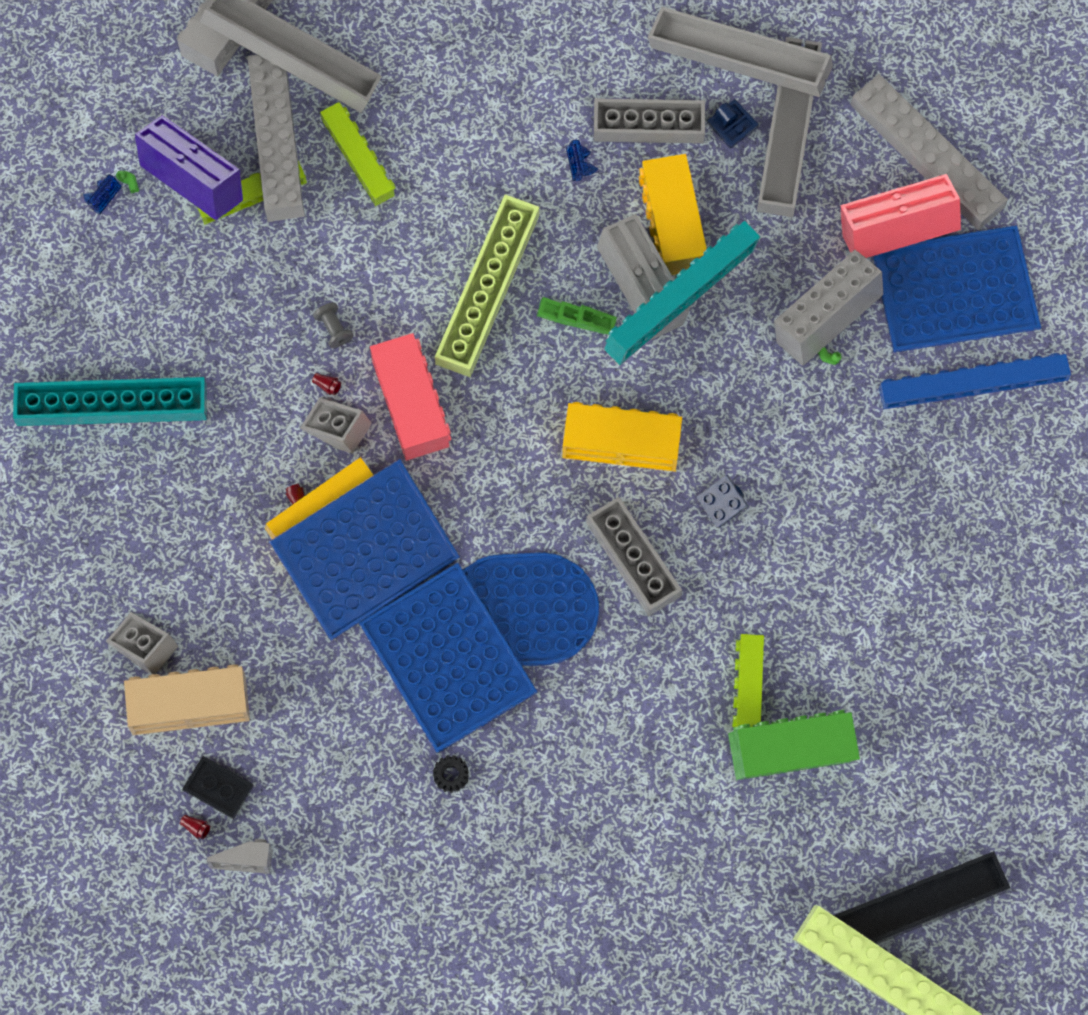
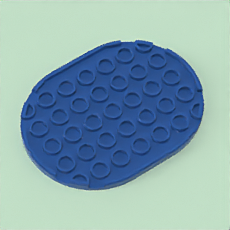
M539 552L498 554L478 559L463 569L522 667L545 666L563 662L580 652L593 636L599 617V600L596 589L585 571L576 563L563 558V556Z

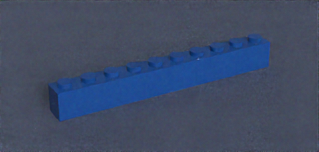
M1053 353L1048 357L1034 356L1029 360L1016 359L1010 363L1001 361L994 365L986 366L982 364L971 369L962 367L952 372L943 370L938 374L932 375L931 373H924L919 377L913 378L912 376H905L900 380L886 379L880 383L879 392L884 410L1064 382L1069 380L1071 372L1067 355Z

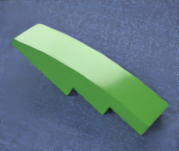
M545 297L541 299L537 312L538 317L602 334H608L615 327L617 319L615 316L584 305L579 307L565 301L559 303Z

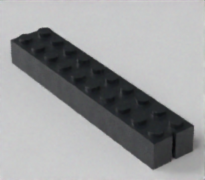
M993 851L833 916L875 944H880L1007 893L1010 885ZM821 959L824 966L829 964Z

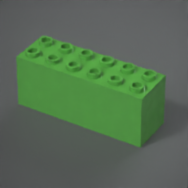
M845 710L833 711V713H828V716H826V712L814 714V716H809V719H807V715L798 716L790 719L789 722L788 718L771 722V724H769V721L759 722L752 725V727H750V724H744L733 728L734 731L728 733L736 780L845 764L860 759L852 712L845 713Z

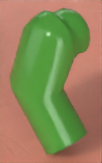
M120 170L116 173V178L120 182L129 185L130 193L139 192L134 174L125 170Z
M825 347L818 352L823 362L832 365L838 364L842 358L839 352L829 353Z

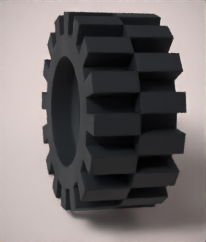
M447 755L444 759L443 757L440 758V761L436 762L433 769L434 781L438 788L443 789L444 792L450 791V793H453V791H460L468 782L469 770L466 762H463L460 757L456 758L455 755H452V757ZM449 767L456 768L459 772L458 778L454 781L446 780L443 776L445 769Z

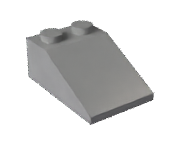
M319 397L300 428L339 450L353 454L372 423L362 410Z
M132 612L129 613L106 641L110 646L151 675L156 674L179 647L168 633Z
M255 839V842L249 841L207 857V863L211 869L270 874L273 850L270 843H267V840Z

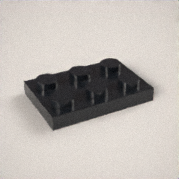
M202 756L182 790L234 820L254 785Z

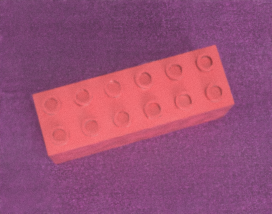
M947 174L840 205L842 236L850 253L854 250L858 251L865 258L961 230L960 198Z
M413 333L370 346L371 359L406 461L448 448L449 441H451L450 428L448 423L445 422V414L442 406L439 404L437 390L433 387V379L431 373L428 372L426 358L424 355L422 356L419 338L415 339Z

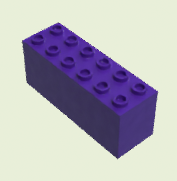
M164 115L159 116L135 134L139 165L217 221L243 201L240 169Z

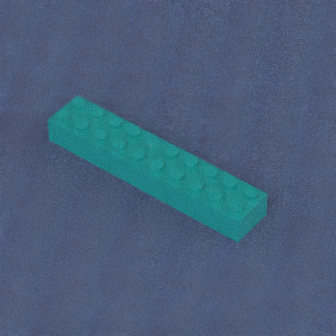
M746 221L740 225L738 223L734 225L729 231L730 233L727 236H721L714 247H708L700 259L698 257L695 258L687 270L685 268L682 269L674 281L669 280L663 286V290L660 293L656 291L650 297V301L647 304L642 303L636 309L637 312L634 315L629 314L622 321L623 324L621 326H615L608 333L610 336L606 339L607 343L604 350L619 365L624 363L753 253L761 236Z
M205 377L14 383L13 420L17 426L207 420V383Z

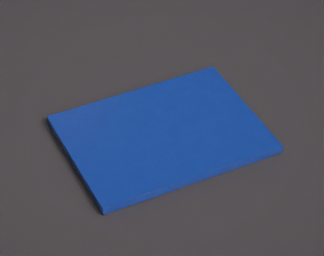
M1017 225L932 238L873 256L874 265L882 271L883 295L881 297L894 353L1041 330Z
M398 459L269 541L329 640H333L460 558L401 459Z
M459 563L454 564L359 622V625L437 754L538 693Z

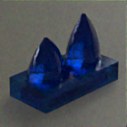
M572 140L566 147L572 180L580 181L583 176L594 174L598 168L591 163L584 162V159L591 154V151L582 146L580 140Z
M108 174L105 179L97 181V190L95 192L85 193L83 197L93 211L101 215L122 186L113 175Z

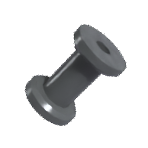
M335 302L321 306L313 314L314 319L323 321L331 336L328 344L331 348H337L348 343L354 336L351 330H344L335 314L338 310Z

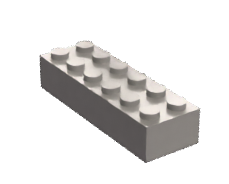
M594 98V142L704 144L705 100Z
M620 497L586 516V524L648 616L653 615L682 596L681 587Z

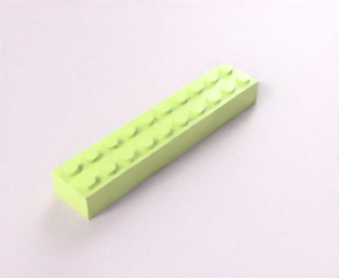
M504 195L437 350L435 365L471 378L539 218L538 206Z
M813 906L793 938L794 941L906 1015H982L820 906Z

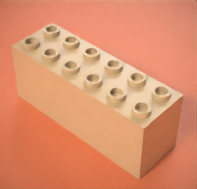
M236 664L228 665L227 668L223 669L210 667L207 671L193 669L183 674H180V672H170L166 676L152 674L148 678L142 679L141 677H130L129 680L124 681L127 723L132 735L250 721L246 676L242 666Z

